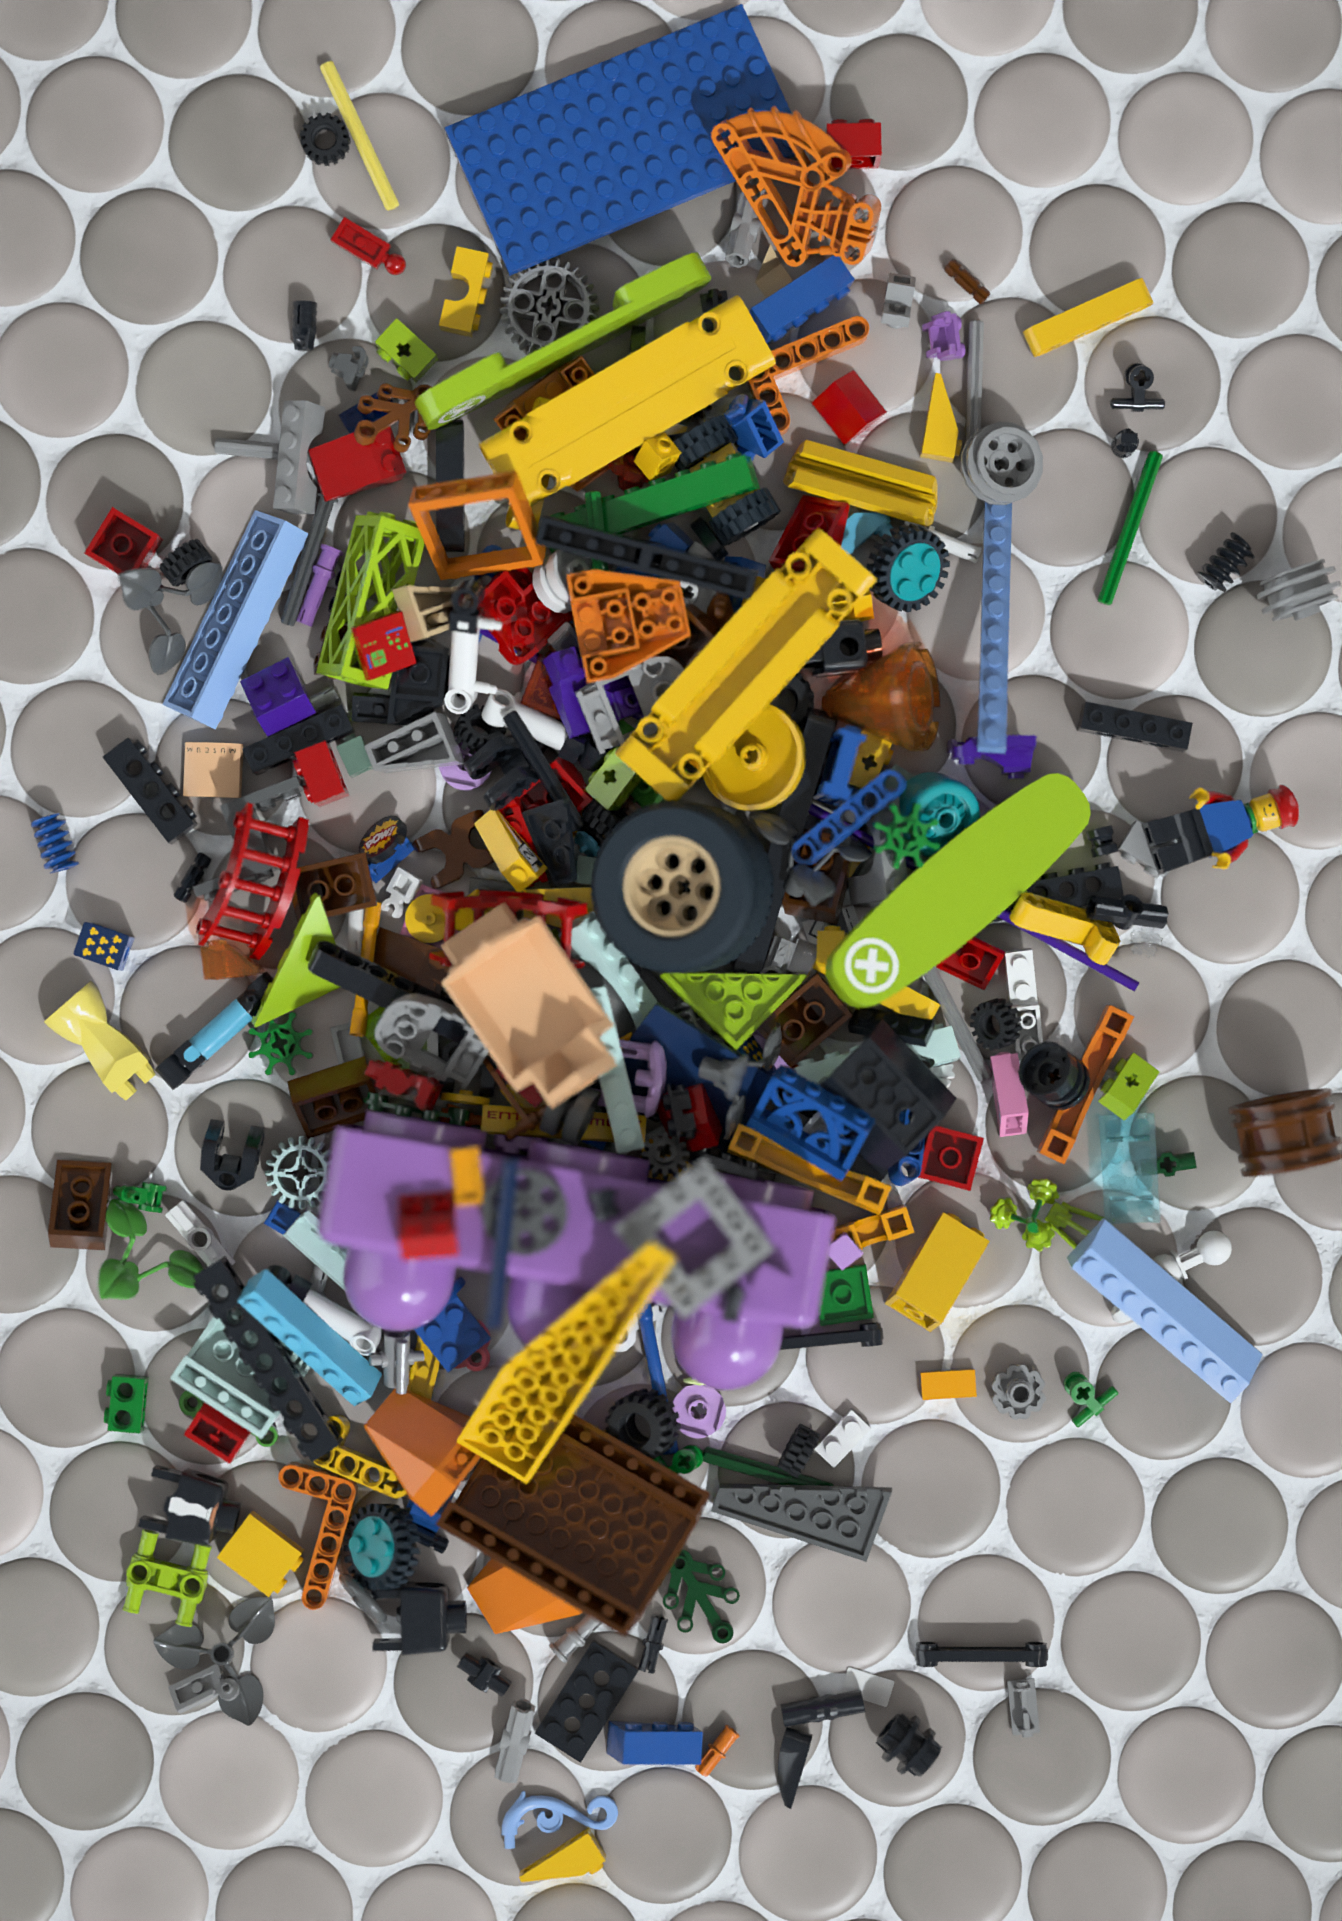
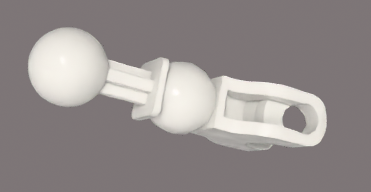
M1208 1231L1199 1238L1196 1248L1179 1256L1174 1250H1171V1255H1157L1153 1260L1179 1282L1181 1276L1184 1279L1188 1278L1185 1270L1202 1262L1209 1265H1220L1227 1261L1231 1255L1232 1245L1224 1233ZM1116 1305L1113 1306L1111 1315L1115 1322L1124 1323L1132 1320Z

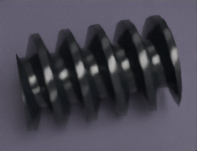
M1234 532L1230 533L1231 539L1224 540L1223 545L1225 548L1219 547L1216 550L1218 556L1212 555L1209 558L1211 564L1205 563L1202 566L1204 573H1196L1199 580L1212 590L1216 591L1218 589L1226 592L1227 589L1223 582L1226 581L1232 584L1234 581L1230 574L1233 573L1238 576L1241 574L1237 566L1241 565L1245 568L1248 566L1244 560L1245 556L1250 559L1255 558L1249 544Z

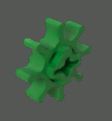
M917 802L912 803L911 812L906 816H901L898 813L896 805L889 804L888 808L893 814L891 823L888 825H881L876 821L872 823L875 829L883 830L886 835L885 841L881 845L874 846L873 850L876 853H881L885 849H892L894 851V859L890 865L894 869H899L901 859L907 855L912 856L915 866L923 867L924 864L919 858L921 848L930 846L935 850L939 849L938 843L929 842L926 838L927 830L932 826H937L938 820L931 818L925 823H920L917 814L921 805ZM908 832L909 834H911L910 839L904 840L902 837H900L901 833Z
M290 1012L289 1020L285 1024L280 1025L274 1019L269 1021L270 1026L265 1032H259L255 1028L249 1029V1034L257 1035L261 1039L262 1044L259 1050L250 1052L248 1056L249 1058H255L263 1054L268 1057L269 1066L265 1070L266 1075H272L274 1066L279 1062L287 1065L289 1075H295L297 1071L292 1064L295 1056L303 1055L307 1059L313 1058V1053L305 1052L301 1048L300 1043L303 1037L313 1035L314 1031L313 1029H307L302 1033L295 1031L293 1021L297 1017L296 1012ZM282 1029L290 1031V1034L284 1033ZM271 1034L270 1040H269V1042L267 1043V1039H268L269 1035ZM278 1036L281 1039H287L288 1043L284 1045V1051L281 1048L275 1047V1043L278 1042ZM295 1044V1049H294V1051L291 1053V1050H292V1048H293V1045ZM272 1053L278 1054L280 1058L274 1057Z

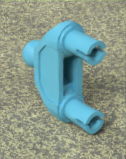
M877 512L853 513L847 519L841 547L848 554H851L873 534H878L881 537L886 533L891 536L890 529L894 527L890 524V517Z

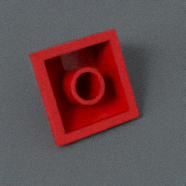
M703 1083L687 1087L692 1109L682 1112L683 1114H694L697 1133H695L696 1138L692 1140H685L684 1136L680 1137L679 1143L686 1141L687 1150L692 1152L718 1145L723 1128ZM661 1100L657 1113L669 1139H672L673 1136L670 1137L667 1120H671L669 1110H664Z

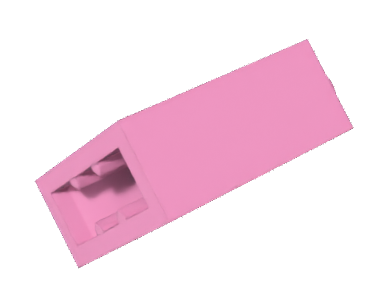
M1000 1052L990 1058L992 1087L1000 1137L1027 1133L1028 1107L1024 1087L1019 1080L1018 1071L1020 1063L1018 1053Z

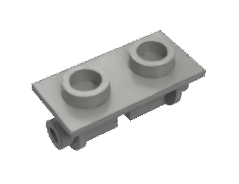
M1035 1679L1008 1680L1012 1734L1022 1735V1737L1027 1738L1032 1737L1033 1733H1040Z

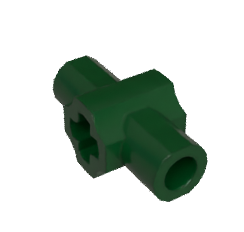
M1172 1151L1162 1152L1161 1157L1140 1160L1142 1176L1163 1173L1165 1177L1175 1176L1176 1171L1197 1168L1194 1152L1173 1154ZM1165 1157H1170L1171 1161L1176 1162V1166H1172V1171H1167L1166 1167H1161L1160 1163L1165 1161Z

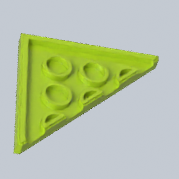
M317 893L312 894L310 898L311 903L294 931L295 936L289 948H286L277 966L278 971L261 999L262 1004L256 1016H253L251 1020L255 1027L340 988L314 975L307 967L317 942L328 941L336 945L320 896Z
M664 972L660 976L734 1051L807 978L805 974L780 973L720 974Z

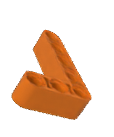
M861 316L848 318L772 350L771 352L775 359L779 356H784L789 360V365L785 368L774 365L765 370V374L761 378L753 377L746 381L753 399L761 400L760 395L765 391H769L775 396L773 402L766 404L772 417L781 416L785 420L786 424L782 428H778L781 436L789 429L790 415L775 380L864 343L869 333V323L865 318ZM853 325H859L863 328L864 333L856 337L850 333L849 328ZM833 335L838 338L839 344L835 347H829L824 339L827 336ZM803 346H810L814 350V354L811 357H803L799 350Z
M290 1462L279 1473L278 1479L280 1484L286 1489L328 1500L301 1598L306 1608L316 1610L321 1608L328 1598L344 1542V1535L347 1531V1525L358 1492V1486L355 1481L334 1472L299 1462ZM286 1470H296L299 1474V1480L297 1482L288 1481L285 1476ZM315 1476L322 1477L325 1481V1488L321 1490L314 1488L311 1483L312 1478ZM342 1483L349 1485L352 1490L351 1495L348 1497L341 1496L337 1490L338 1485ZM331 1511H341L344 1515V1521L341 1523L333 1522L330 1517ZM327 1536L333 1537L337 1542V1547L327 1549L323 1545V1538ZM316 1564H327L329 1574L325 1576L318 1574L315 1569ZM312 1589L319 1590L322 1594V1600L318 1602L310 1600L308 1591Z

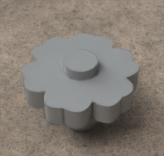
M1011 1364L1007 1367L1006 1373L998 1372L995 1380L991 1383V1388L996 1392L992 1397V1402L1000 1413H1009L1013 1420L1020 1418L1028 1419L1031 1411H1040L1042 1404L1046 1400V1396L1042 1392L1045 1382L1036 1370L1028 1371L1024 1364Z

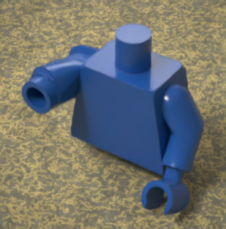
M740 394L731 401L729 409L724 412V416L738 438L736 441L739 445L737 448L738 452L751 457L753 461L756 454L766 458L784 443L765 400L749 399L747 395Z

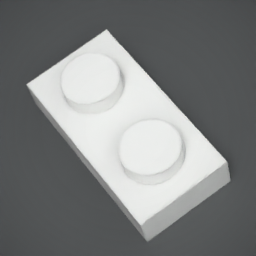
M851 1409L814 1449L834 1468L871 1430V1427Z

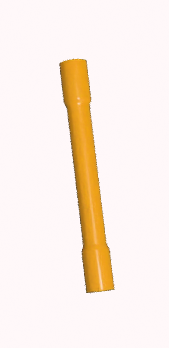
M377 902L378 906L366 908L364 911V930L360 957L371 962L374 961L376 936L380 923V902ZM355 995L349 1034L356 1037H365L369 1000Z

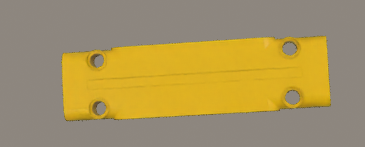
M735 295L526 414V417L478 445L494 474L517 471L529 504L533 506L565 486L572 485L644 443L646 439L655 437L727 395L732 389L776 365V361L743 300L738 295ZM703 319H709L713 322L714 330L712 333H707L703 330ZM731 367L739 369L741 373L739 381H734L729 377V369ZM516 427H522L526 430L527 438L525 441L521 442L514 438L513 431ZM544 475H549L554 480V487L551 490H546L541 485V479Z
M817 528L802 546L788 557L780 570H775L751 598L657 700L651 709L652 712L640 721L635 731L617 749L615 754L666 801H678L695 781L703 776L704 771L710 765H714L835 632L840 625L839 622L851 612L853 606L877 581L876 578L825 532ZM795 561L805 562L807 566L803 572L795 573L792 571L791 566ZM837 597H844L848 603L844 609L839 610L832 606L833 600ZM649 724H655L658 726V733L654 737H646L644 735L645 727ZM694 760L699 763V769L696 773L688 774L685 772L684 767L688 761Z

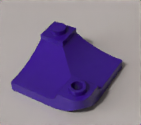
M573 646L552 653L543 659L553 684L549 690L569 739L590 732L574 693L589 683H587L579 647ZM627 675L602 685L617 722L625 720L641 710ZM627 697L632 701L633 705L628 702Z
M1006 735L1005 753L977 752L978 737H968L965 742H957L956 739H950L947 742V753H951V760H958L960 765L975 764V760L983 759L999 767L1001 774H1008V779H1024V774L1031 773L1032 756L1036 747V735Z

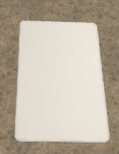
M848 1667L841 1693L861 1690L863 1700L887 1707L894 1681Z

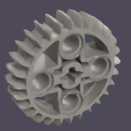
M556 259L554 266L550 265V261L547 260L545 261V266H541L539 263L533 269L531 267L527 268L524 274L521 271L516 273L518 280L511 277L508 279L512 288L504 287L503 291L509 296L500 298V302L507 305V307H501L499 311L501 314L507 315L501 319L502 324H510L505 329V333L508 335L514 332L511 342L515 343L520 340L519 349L521 351L528 346V353L531 354L535 350H539L556 341L559 326L579 329L591 323L590 321L599 318L597 314L592 313V311L599 310V304L591 303L598 298L597 293L589 294L593 290L594 285L593 283L584 284L588 280L586 274L580 278L578 277L580 268L576 267L571 272L570 262H567L564 268L560 267L559 259ZM542 276L539 292L522 289L531 280ZM551 277H558L562 280V283L557 288H551L547 285V281ZM567 281L577 288L582 300L565 297ZM521 298H525L530 301V305L527 309L521 310L515 306L516 302ZM535 300H538V302H537V311H538V314L534 312V311H535ZM552 301L555 310H551L549 316H547L545 308ZM561 304H562V305H565V306H564V318L561 317V315H562ZM574 308H579L583 311V316L579 319H572L568 314ZM516 317L534 321L532 337L522 330ZM541 330H549L552 333L551 338L547 341L539 340L537 335Z

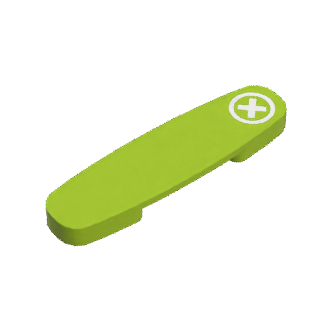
M698 252L687 254L618 289L614 294L612 305L614 311L511 365L506 363L501 352L494 353L421 394L416 399L415 406L429 430L442 427L631 330L632 325L638 326L670 309L706 287L712 277Z
M1059 773L1047 774L1019 789L988 810L982 817L939 849L923 863V867H918L879 905L872 908L828 956L825 966L826 978L836 994L845 1003L856 1008L874 1006L924 975L980 932L1045 873L1088 825L1091 815L1090 804L1082 790L1068 776Z

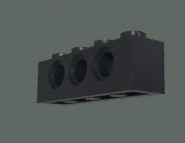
M1085 702L1082 704L1077 731L1184 752L1188 750L1193 723Z
M341 704L244 747L242 750L253 774L258 776L296 759L295 752L323 741L330 744L354 733L355 729L345 707Z
M128 737L105 754L103 759L165 840L172 845L197 826V823L194 821L197 815L188 804L183 806L177 799L180 793L171 782L168 785L161 778L164 772L155 761L152 763L148 761L145 757L148 751L138 739L134 742ZM134 761H140L142 764V771L138 775H132L129 770L131 763ZM156 782L159 786V791L155 796L149 797L146 794V787L149 783ZM167 804H173L175 807V814L171 818H165L162 814V809Z

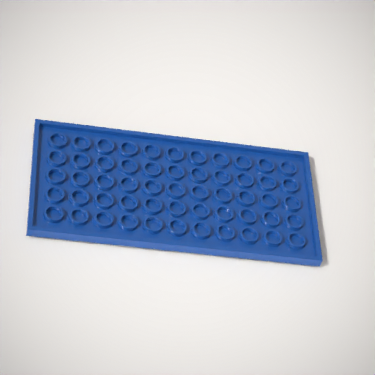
M740 4L444 128L509 276L735 182L734 176L712 141L711 133L713 128L726 119L729 120L748 113L747 109L750 107L757 112L771 111V107L776 106L780 112L792 113L745 9ZM728 129L723 131L721 136L723 138L728 137L731 132ZM761 137L747 139L752 149L770 154ZM772 137L784 158L790 159L796 156L787 140ZM737 141L728 146V149L730 150L738 144Z

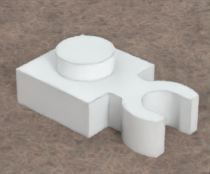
M398 867L386 888V891L391 893V896L382 902L381 910L389 911L391 905H394L395 910L392 913V917L400 918L404 912L403 903L410 904L414 900L424 880L405 868Z

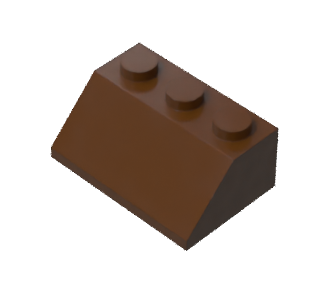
M365 1056L287 1081L293 1108L307 1139L333 1131L335 1127L341 1125L355 1124L365 1120L366 1111L371 1109H368V1103H364V1098L367 1099L368 1092L378 1093L377 1087L374 1086V1079L364 1075L368 1067Z

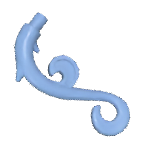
M522 1791L516 1802L506 1812L502 1822L501 1835L504 1836V1848H515V1835L518 1834L517 1828L524 1824V1820L520 1819L525 1813L535 1808H547L552 1811L553 1815L551 1817H546L545 1811H541L537 1817V1826L542 1832L553 1833L559 1830L563 1824V1814L592 1829H608L617 1820L618 1807L610 1797L605 1795L596 1796L588 1804L587 1812L592 1814L595 1808L602 1807L606 1810L607 1815L602 1821H593L560 1799L544 1795L526 1798V1792Z

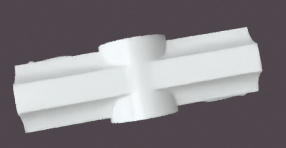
M184 1200L165 1215L185 1238L188 1246L196 1251L207 1266L224 1256L227 1257L232 1266L236 1263L214 1236L213 1231L206 1227ZM201 1231L206 1234L207 1243L205 1246H199L195 1243L194 1236L196 1232Z

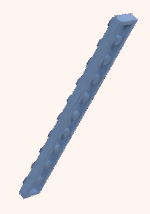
M984 503L977 752L1005 753L1012 503L1007 505Z

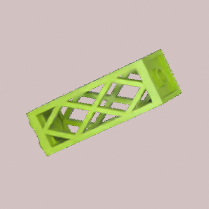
M367 511L366 515L355 516L316 673L361 687L388 690L392 673L371 681L365 680L351 628L371 621L373 618L376 619L396 612L398 606L392 590L404 586H414L425 544L416 522L403 519V522L395 520V515L386 512L378 514ZM383 537L388 538L389 540L385 543ZM365 553V562L358 573L355 562ZM379 561H381L383 573L381 575L378 567ZM403 562L405 574L396 583L395 574ZM376 592L378 603L368 612L365 602ZM348 621V631L341 641L338 630ZM359 661L361 670L352 668V666Z

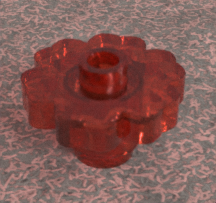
M637 446L608 463L611 471L618 475V486L623 491L637 486L641 488L644 482H651L634 462L641 447Z

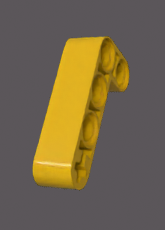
M1022 893L1009 915V919L1018 927L1083 945L1088 957L1100 965H1105L1109 962L1121 942L1112 922L1087 918L1086 909L1032 893Z
M343 1415L330 1416L331 1421L339 1422L341 1426L339 1434L343 1441L339 1446L330 1451L331 1455L328 1460L319 1457L313 1463L389 1497L401 1498L406 1496L407 1493L404 1489L397 1491L398 1486L392 1482L384 1484L387 1480H398L388 1464L344 1446L350 1432L349 1420ZM347 1456L352 1457L355 1461L353 1471L345 1467L344 1462ZM371 1467L377 1468L380 1472V1478L377 1482L369 1477Z

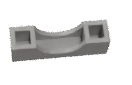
M306 400L284 401L273 509L290 514L315 513L317 487L309 477L306 458L311 441L323 433L324 406Z

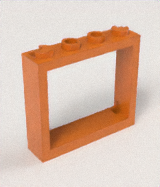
M517 471L413 487L408 505L440 580L458 579L466 576L484 575L486 573L543 565L547 547L536 544L539 526ZM508 498L527 546L448 558L428 510Z

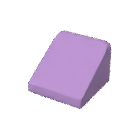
M845 1232L830 1244L829 1256L841 1270L863 1255V1252Z

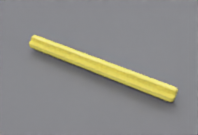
M332 61L323 63L320 66L321 72L381 201L387 211L393 210L399 206L398 200L339 73Z

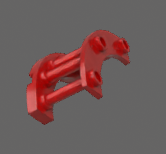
M247 803L235 815L234 827H236L228 865L226 871H223L220 875L219 890L209 910L197 923L196 933L199 934L198 945L204 946L211 935L247 944V947H250L249 958L260 960L273 942V938H270L273 929H280L291 903L301 870L296 868L299 852L305 853L309 819L298 817L292 825L284 827L252 818L253 804ZM250 829L285 838V841H287L285 855L280 857L246 848ZM243 858L278 867L280 875L277 884L272 887L238 878ZM234 888L270 897L271 901L266 911L260 914L228 905ZM225 915L258 925L254 931L246 933L219 926L218 923L222 916Z
M479 890V896H464V891L443 892L431 895V905L442 908V912H445L444 943L455 936L456 913L459 912V909L471 908V910H474V923L484 916L487 908H496L506 903L515 918L516 912L519 909L532 910L536 914L535 918L539 916L545 925L547 914L558 915L559 919H561L560 947L575 969L584 968L585 962L571 958L572 921L575 920V916L587 914V903L563 897H557L556 902L544 900V894L498 890ZM444 951L429 953V958L439 961L440 965L446 967L454 966Z

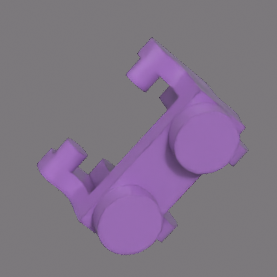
M950 311L931 316L932 321L922 325V331L929 332L931 350L926 351V358H937L940 361L963 358L965 355V345L960 342L959 330L962 326L961 318L956 314H951Z

